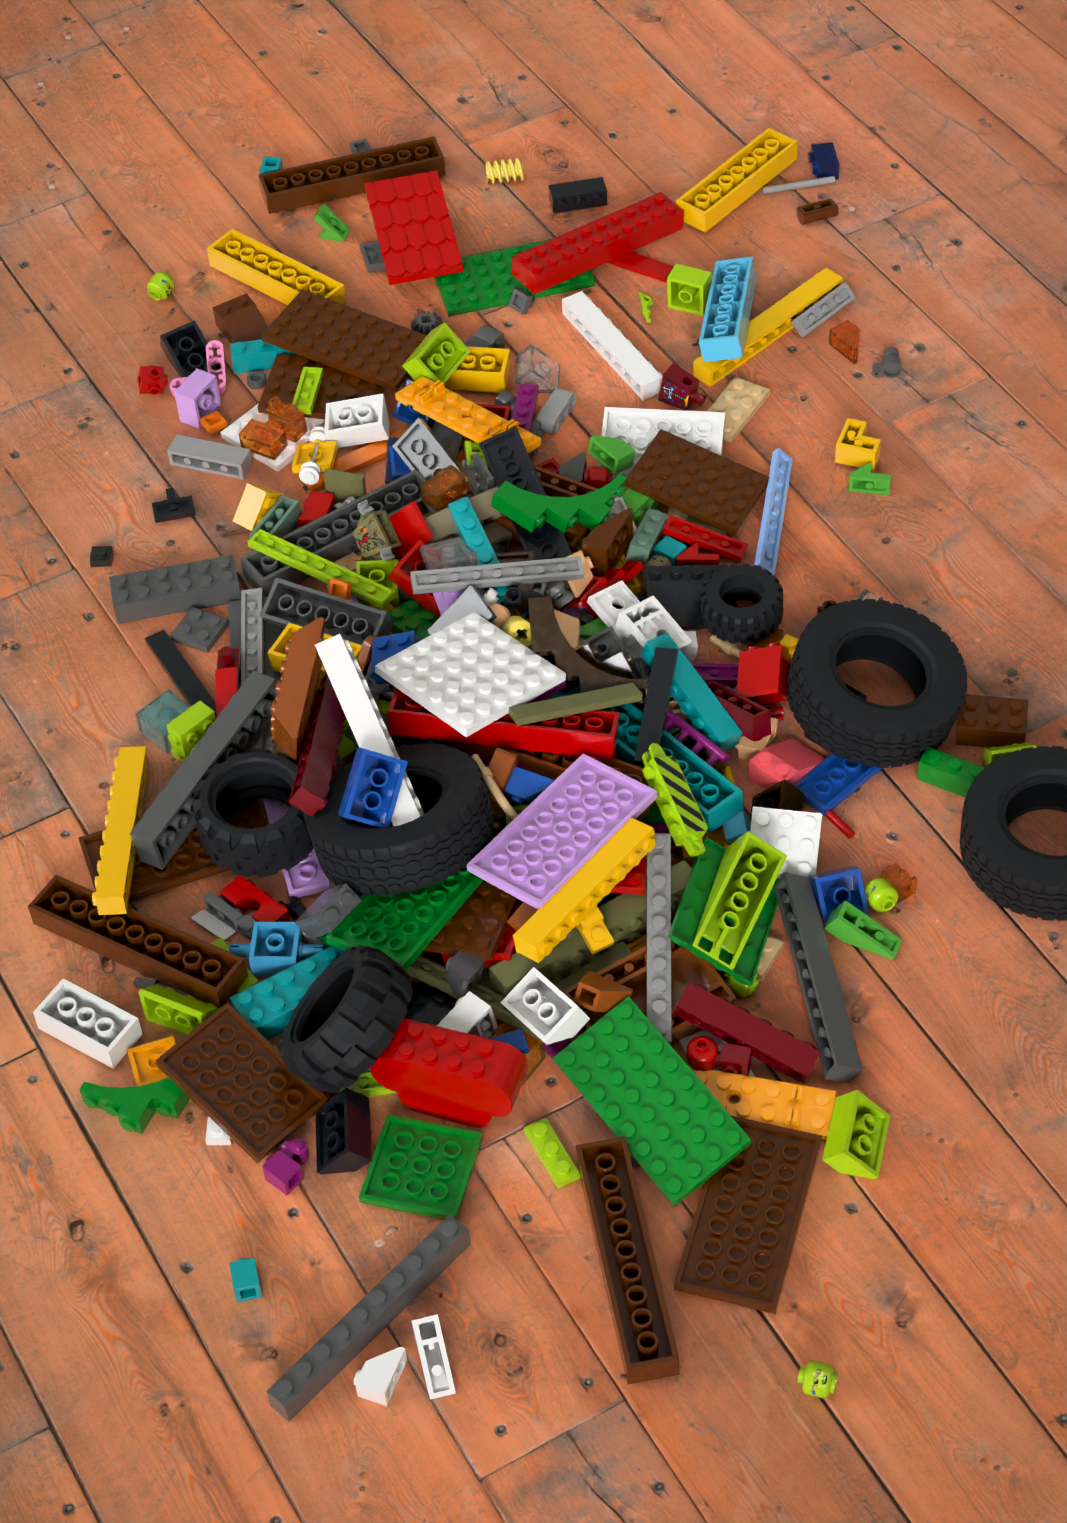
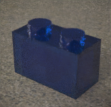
M833 142L811 144V152H808V162L812 163V175L815 174L816 178L834 176L835 180H838L839 161Z

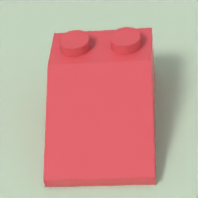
M793 737L763 748L750 759L749 779L765 790L785 779L794 785L824 761L825 758Z

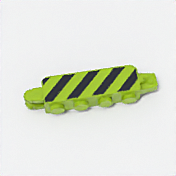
M652 743L649 746V752L647 751L642 755L645 765L642 770L649 787L657 791L658 798L655 801L675 845L684 846L691 857L699 856V854H703L706 851L702 836L706 833L708 826L677 760L672 756H666L659 744Z

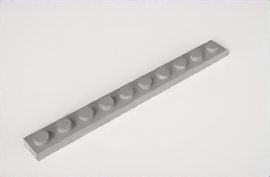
M262 588L241 590V686L244 679L248 678L252 671L264 674V619L260 617L264 607V592ZM264 734L249 753H252V750H264Z
M654 833L656 845L652 851L647 853L646 1017L671 1045V939L668 938L671 928V834Z

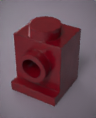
M722 1043L721 1051H718L714 1065L719 1066L720 1071L749 1076L753 1058L752 1047Z

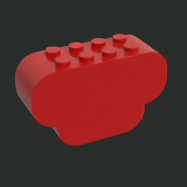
M406 1018L399 1025L394 1034L395 1036L387 1048L383 1050L377 1061L370 1067L373 1078L383 1087L397 1092L399 1100L407 1108L417 1113L471 1127L487 1126L492 1116L504 1117L509 1115L528 1071L526 1057L512 1045Z

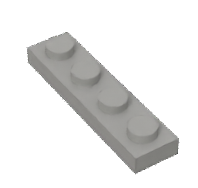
M844 282L791 321V324L801 338H803L855 299L856 296L847 283Z

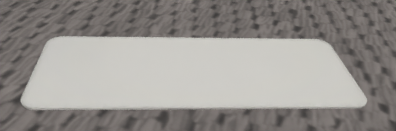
M204 909L191 917L223 940L236 932Z

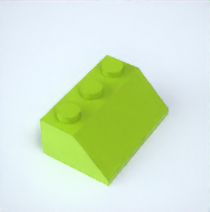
M444 322L430 331L402 367L415 381L424 376L434 382L439 380L445 383L471 351Z
M154 985L141 988L139 991L146 1020L184 1035H188L219 1010V1008L211 1003L206 1004L196 1000L193 996L177 993L170 987L164 988Z
M858 1090L836 1097L822 1160L839 1173L874 1180L878 1179L891 1115Z

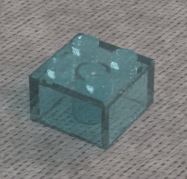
M167 690L135 714L139 731L165 752L169 753L172 747L167 737L169 735L167 724L185 712L190 706L173 692Z

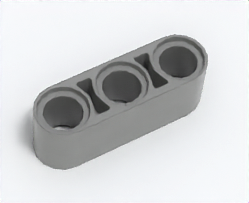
M558 387L554 389L535 420L541 422V431L552 435L558 432L576 403L577 395L575 392Z

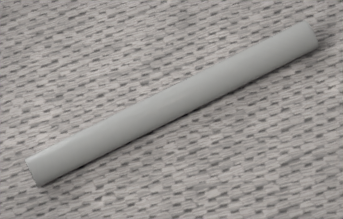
M829 176L762 187V193L769 194L835 183V177Z

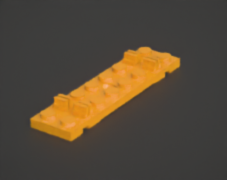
M422 376L395 393V399L406 406L412 405L413 410L432 418L476 443H480L516 426L528 454L541 445V438L519 427V422H515L514 419L508 421L445 388V383L439 380L434 382Z
M689 1066L731 1116L822 1136V1140H827L836 1091L716 1070L696 1071ZM732 1096L738 1097L739 1101L737 1103H731L729 1099Z

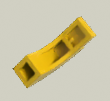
M597 906L582 919L579 925H576L592 955L614 944V939L603 922L604 917Z

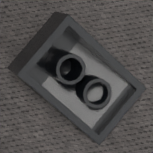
M195 320L160 335V346L181 378L188 377L196 369L208 372L206 345L208 343ZM216 363L212 365L211 369L217 371L221 369V366Z

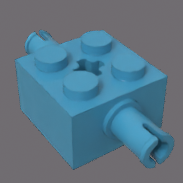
M254 922L251 943H230L229 952L239 957H249L251 973L254 976L271 977L301 962L303 958H309L323 951L325 947L324 944H304L303 931L295 922Z

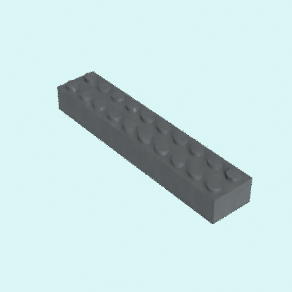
M414 470L281 537V539L331 562H335L353 552L352 545L356 543L353 531L358 527L357 524L361 516L357 507L358 503L368 499L369 506L374 508L372 512L385 510L388 517H391L415 501L421 514L425 515L429 511L423 501V496L437 490L417 470ZM256 550L241 557L244 576L255 588L263 589L264 597H268L276 578L296 584L310 577V575Z
M252 671L248 678L244 679L242 686L232 695L230 702L220 711L215 722L208 727L205 735L195 744L190 755L183 760L178 771L171 776L169 783L158 793L156 800L146 809L144 816L138 824L134 825L130 836L140 861L161 870L164 869L196 825L192 803L195 800L194 792L199 781H205V773L216 763L221 764L226 761L227 757L241 752L249 753L271 724L272 702L276 701L277 696L275 694L277 685L275 678Z

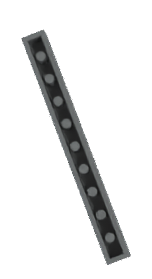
M785 873L774 886L816 1047L817 1050L821 1051L819 1058L823 1073L827 1080L851 1083L863 1070L862 1063L857 1051L809 877Z
M451 1215L444 1219L267 1390L270 1406L288 1422L297 1415L471 1245L469 1229Z

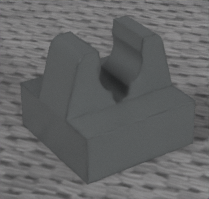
M514 288L508 306L521 314H527L528 308L533 306L534 299H532L533 296L522 289Z

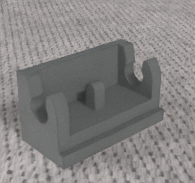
M478 453L472 455L473 463L471 465H467L465 459L462 461L463 472L461 476L473 496L495 487L494 478Z

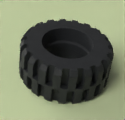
M743 563V565L737 566V564H732L728 568L726 566L720 568L719 572L715 571L706 579L701 589V618L703 619L704 626L712 635H717L718 639L722 641L728 640L732 644L740 642L743 645L747 644V642H759L761 638L766 639L778 629V625L781 624L783 619L782 585L774 575L772 576L770 571L762 570L757 565L753 567ZM737 600H748L756 603L745 608L728 605V603Z

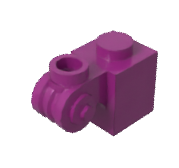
M287 1139L282 1144L281 1150L268 1157L262 1166L265 1180L286 1196L304 1179L300 1164L307 1162L309 1159L307 1143L302 1139Z

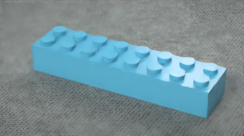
M753 256L715 262L699 338L703 362H717L723 359L734 360L743 356L757 281Z

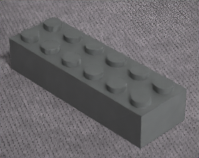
M234 555L109 577L117 624L186 612L192 607L202 609L228 604V601L241 600Z
M279 578L275 579L260 614V617L269 625L285 629L288 623L304 627L321 617L324 618V634L331 636L340 634L343 640L362 645L366 637L370 635H390L395 620L385 611Z

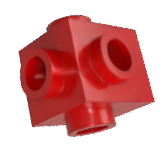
M154 365L140 366L137 376L139 394H163L164 386L168 385V376L164 374V368Z

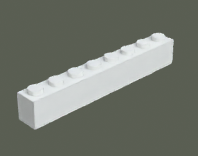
M580 291L562 299L563 315L643 401L660 393L663 375L655 370L652 363L643 357L641 351L637 350L629 339L625 338L621 330L612 324L610 318H607L601 309L594 305L590 297H587Z

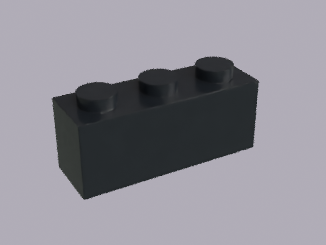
M603 177L548 185L549 201L553 213L607 205V189Z

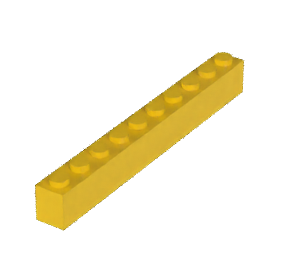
M828 268L815 274L811 279L749 321L742 357L734 360L723 359L717 362H703V358L700 356L693 361V376L709 387L713 386L794 328L791 321L843 284V277Z
M146 746L120 747L118 756H115L116 771L112 772L114 785H110L111 800L107 802L109 815H105L106 830H103L102 833L104 845H100L101 860H98L97 863L99 876H95L96 892L92 893L93 906H97L99 915L127 914L136 849L130 833L134 825L138 824L141 820L149 767Z

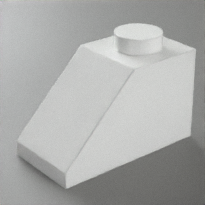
M398 1347L365 1362L362 1370L359 1369L354 1378L358 1397L385 1406L388 1405L407 1363L405 1348Z

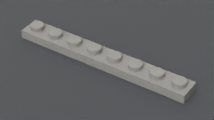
M581 556L411 571L410 579L413 594L466 590L470 585L478 589L584 579V569Z

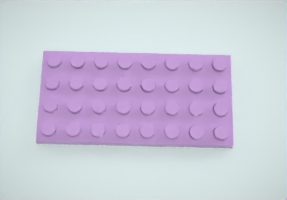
M582 754L467 864V871L539 910L630 818L636 819L658 798L657 791Z

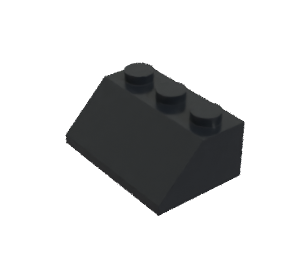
M345 1088L324 1103L315 1114L318 1174L355 1172L372 1161L369 1097Z

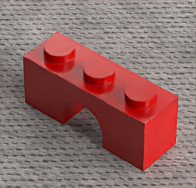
M241 875L237 876L220 891L221 897L225 899L227 904L233 908L237 907L242 913L249 910H257L252 915L256 922H290V912L283 903L279 904L273 900L268 892L261 891L250 879L246 880Z

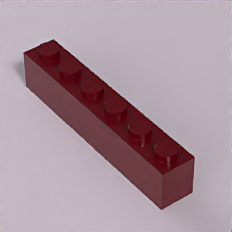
M691 982L688 984L673 1015L728 1044L752 1047V1057L803 1084L821 1052L813 1044L794 1038V1035L789 1031L779 1030L772 1026V1023L768 1020L759 1019L751 1015L747 1009L730 1004L725 997L713 995L700 984H693Z

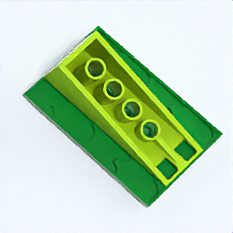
M749 831L727 848L705 837L703 838V844L706 851L696 856L694 860V865L676 910L668 938L677 945L690 950L695 956L708 961L716 969L731 975L736 981L751 986L778 905L774 886L778 882L776 879L787 855Z

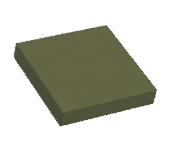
M325 469L323 476L326 493L335 494L336 504L339 502L343 503L350 496L358 499L367 494L364 475Z

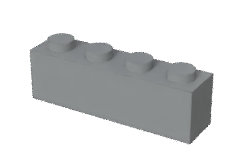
M178 434L167 450L170 465L242 480L245 479L253 464L250 449Z

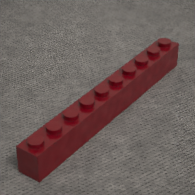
M327 673L318 683L289 798L290 804L311 817L317 810L321 811L328 801L326 795L330 791L329 783L334 775L331 772L336 765L334 760L339 753L337 747L342 740L340 735L344 730L345 726H343V723L346 719Z

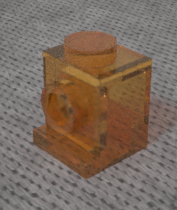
M897 863L888 865L881 871V878H886L897 890V904L916 893L917 878L915 876L910 878L908 872L904 869L902 870Z

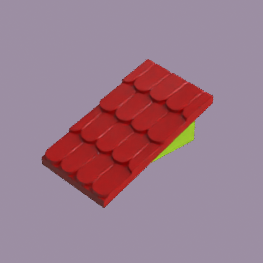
M437 170L430 171L429 173L425 172L375 181L374 183H364L389 285L464 272Z

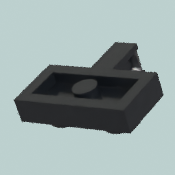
M174 488L166 489L167 500L152 503L155 523L196 516L192 496L176 498Z

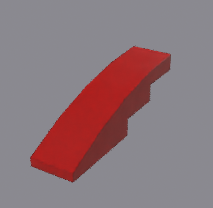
M627 561L621 569H609L603 577H593L581 595L577 598L574 596L566 604L567 608H583L589 605L587 603L588 597L620 581L627 584L643 569L642 563L640 561Z
M237 667L215 669L216 719L220 711L230 702L232 695L239 690V671Z

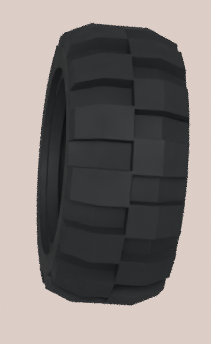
M363 945L353 946L344 951L339 958L336 957L308 988V991L299 1001L289 1023L285 1027L282 1035L283 1042L280 1045V1055L288 1070L312 1088L325 1092H339L342 1087L347 1088L356 1082L358 1077L366 1073L377 1061L383 1050L387 1048L408 1011L407 1005L411 1001L413 989L411 987L412 982L404 968L380 949Z

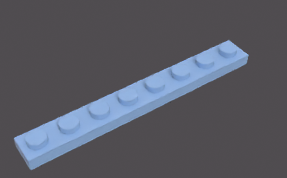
M780 448L774 450L772 454L754 564L760 566L762 570L770 571L772 576L775 575L793 461Z

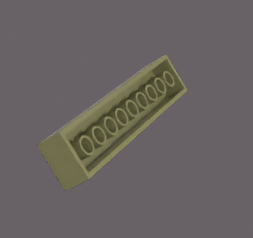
M685 860L671 867V924L675 918L676 910L692 870ZM645 881V895L622 894L598 907L604 917L603 922L614 939L613 945L592 955L575 926L570 931L572 937L559 942L552 949L551 953L545 956L539 963L517 952L512 955L510 961L502 960L490 967V990L506 997L533 967L552 984L556 985L623 941L628 945L640 939L646 934L647 881Z

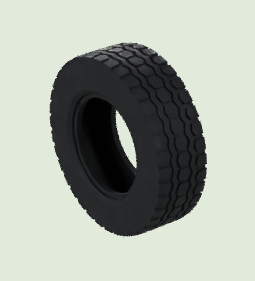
M855 599L850 602H840L837 605L834 604L826 608L825 611L823 610L817 614L803 630L788 668L786 694L791 712H794V718L798 724H801L800 727L806 734L810 735L814 742L821 744L822 748L828 752H833L835 756L848 759L849 762L855 764L862 763L863 766L888 768L891 766L893 768L920 761L927 747L937 750L946 740L966 696L967 672L965 665H963L964 660L961 653H958L959 649L955 643L951 642L948 634L945 631L942 632V628L935 622H931L928 617L918 614V611L909 607L905 608L901 604H892L890 601ZM852 660H872L883 663L899 672L908 681L914 692L915 700L899 706H883L868 702L847 688L838 674L837 667Z
M413 744L398 746L396 748L398 756L401 760L408 761L406 774L422 809L430 810L413 821L388 828H370L373 825L339 816L338 812L353 763L351 762L342 767L341 770L333 773V778L329 783L331 788L326 795L328 801L321 811L317 810L312 817L306 814L307 829L319 865L328 880L336 886L346 883L357 894L362 893V895L371 896L373 894H376V896L395 895L432 886L433 883H439L448 879L447 877L453 876L460 872L462 868L467 867V864L488 845V841L491 840L494 832V812L484 776L472 757L465 752H461L459 749L450 748V746Z
M1037 746V748H1024L1022 751L1016 750L1008 753L1007 756L999 757L994 763L991 762L976 776L968 789L963 805L960 831L962 860L972 881H975V885L982 892L985 891V895L991 900H996L1000 906L1006 909L1010 908L1012 912L1020 915L1026 914V917L1035 919L1039 917L1042 920L1050 921L1054 919L1065 921L1067 920V855L1053 856L1042 854L1024 846L1013 836L1008 825L1017 817L1035 810L1051 809L1067 813V749L1061 746Z

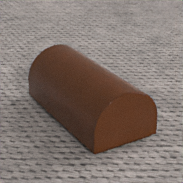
M831 198L797 207V217L801 225L837 216L839 212L838 205Z

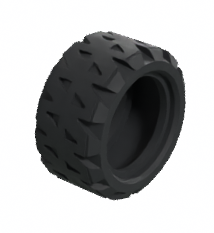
M252 750V753L246 754L241 752L227 757L226 761L221 764L216 763L205 773V781H199L194 792L195 800L192 803L199 839L207 856L210 855L211 861L221 869L225 870L228 867L234 875L250 877L251 875H259V877L275 875L279 870H289L299 864L303 856H308L314 848L307 829L306 813L289 803L298 763L290 756L280 752L273 754L269 750ZM254 799H275L290 806L288 812L281 819L261 828H240L225 821L233 809Z

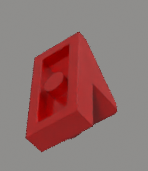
M697 542L677 556V566L719 565V554H699V542Z

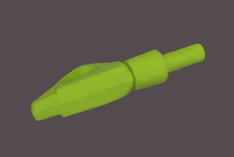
M638 292L643 316H645L646 322L650 323L652 298Z

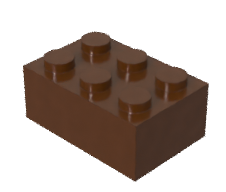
M966 694L959 712L956 745L991 748L1025 743L1028 700Z

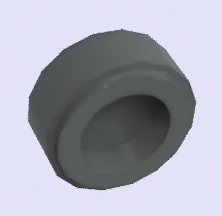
M255 371L247 376V384L251 389H261L267 383L266 376L262 372Z

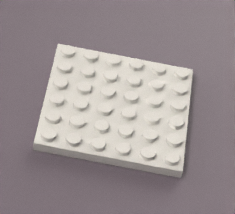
M475 612L375 665L376 674L465 737L508 714L509 707L523 705L566 680L565 672L535 652H532L528 647Z

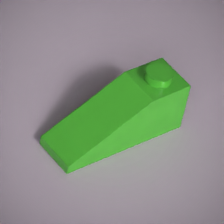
M846 900L831 912L824 926L826 931L840 941L889 959L895 958L903 941Z

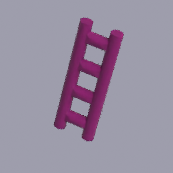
M668 708L664 727L665 731L668 732L675 724L682 729L675 739L683 744L688 736H691L697 741L691 749L693 753L698 755L704 747L712 754L706 760V763L711 767L719 759L723 762L729 759V754Z

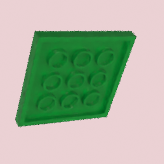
M387 1114L359 1195L360 1203L443 1220L449 1215L458 1219L481 1147L483 1132Z

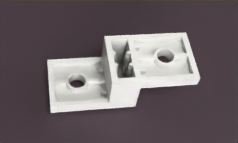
M623 581L588 597L587 603L608 628L612 626L626 648L636 642H639L644 648L646 641L665 633L670 635L681 651L690 648L693 643L654 596L640 602ZM612 604L620 605L622 609H616Z

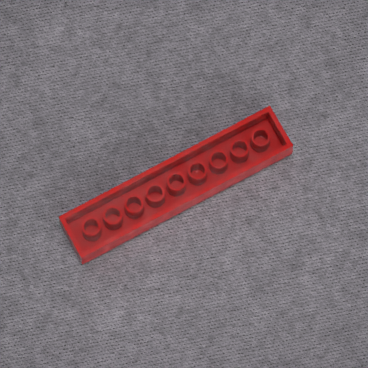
M659 192L512 256V275L533 294H537L681 230L683 227L684 210L663 193Z
M396 688L387 711V731L389 734L399 737L409 736L419 739H435L443 742L453 741L463 744L485 745L487 747H505L511 750L522 749L531 752H548L555 755H574L576 757L585 754L599 760H613L618 739L620 712L594 710L517 726L510 715L506 714L470 736L465 737Z

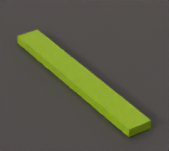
M259 529L247 541L248 547L325 583L330 584V578H339L352 582L351 595L381 609H384L396 596L394 590L262 529Z

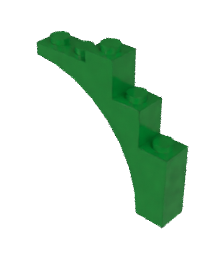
M619 474L610 483L596 491L572 497L539 495L520 489L505 481L494 493L491 507L531 533L537 527L541 528L545 521L563 533L569 527L573 528L577 522L592 530L610 519L609 515L616 497L620 498L626 490L624 485L627 478Z
M169 1077L142 1086L123 1088L99 1086L84 1082L79 1089L83 1102L88 1107H97L105 1110L112 1116L118 1115L122 1128L129 1132L135 1131L141 1134L156 1111L163 1116H172L178 1119L190 1100Z

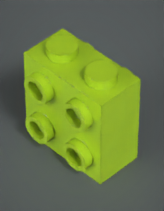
M198 701L193 706H190L185 712L167 724L169 734L167 737L172 747L171 753L177 760L183 761L190 755L195 744L202 739L208 727L216 720L215 712L202 701Z

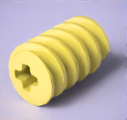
M509 158L507 164L501 159L500 165L494 160L493 166H491L489 161L486 162L487 184L489 179L495 184L496 178H498L500 183L503 182V178L510 182L511 177L517 182L518 176L524 181L523 165L518 158H515L514 163Z
M520 616L509 617L505 621L502 631L526 647L532 644L530 623Z

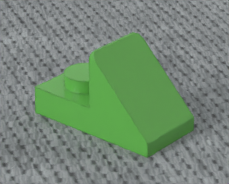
M325 204L319 207L313 217L323 227L318 236L319 238L342 242L350 231V228Z
M870 462L850 473L848 491L890 495L891 475L872 473L873 462Z

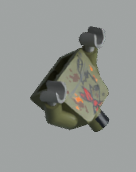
M368 499L358 503L357 507L361 516L357 524L358 527L353 531L356 543L352 545V551L358 556L363 554L365 558L372 557L374 560L388 561L395 558L391 550L402 546L386 511L372 512L374 508L369 506Z

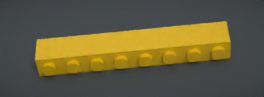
M630 818L513 935L516 952L537 963L545 956H548L552 949L560 941L564 940L567 934L576 925H579L591 910L595 909L597 904L611 892L619 881H622L626 874L634 866H637L648 852L654 849L656 845L654 828Z

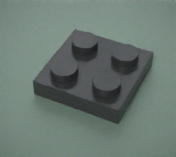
M192 607L171 633V640L208 653L228 628L229 619Z

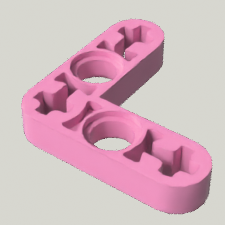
M213 340L206 345L207 371L219 377L220 384L218 388L221 394L227 389L225 352L223 344L218 340ZM213 348H217V357H214ZM216 363L222 365L221 369L217 371L211 369L212 365ZM187 377L176 378L171 381L169 387L174 397L177 386L181 385Z

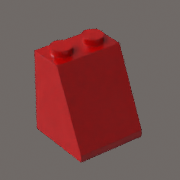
M770 643L765 648L751 646L746 651H740L736 692L759 705L789 701L786 694V678L790 665L789 649L781 645V643Z

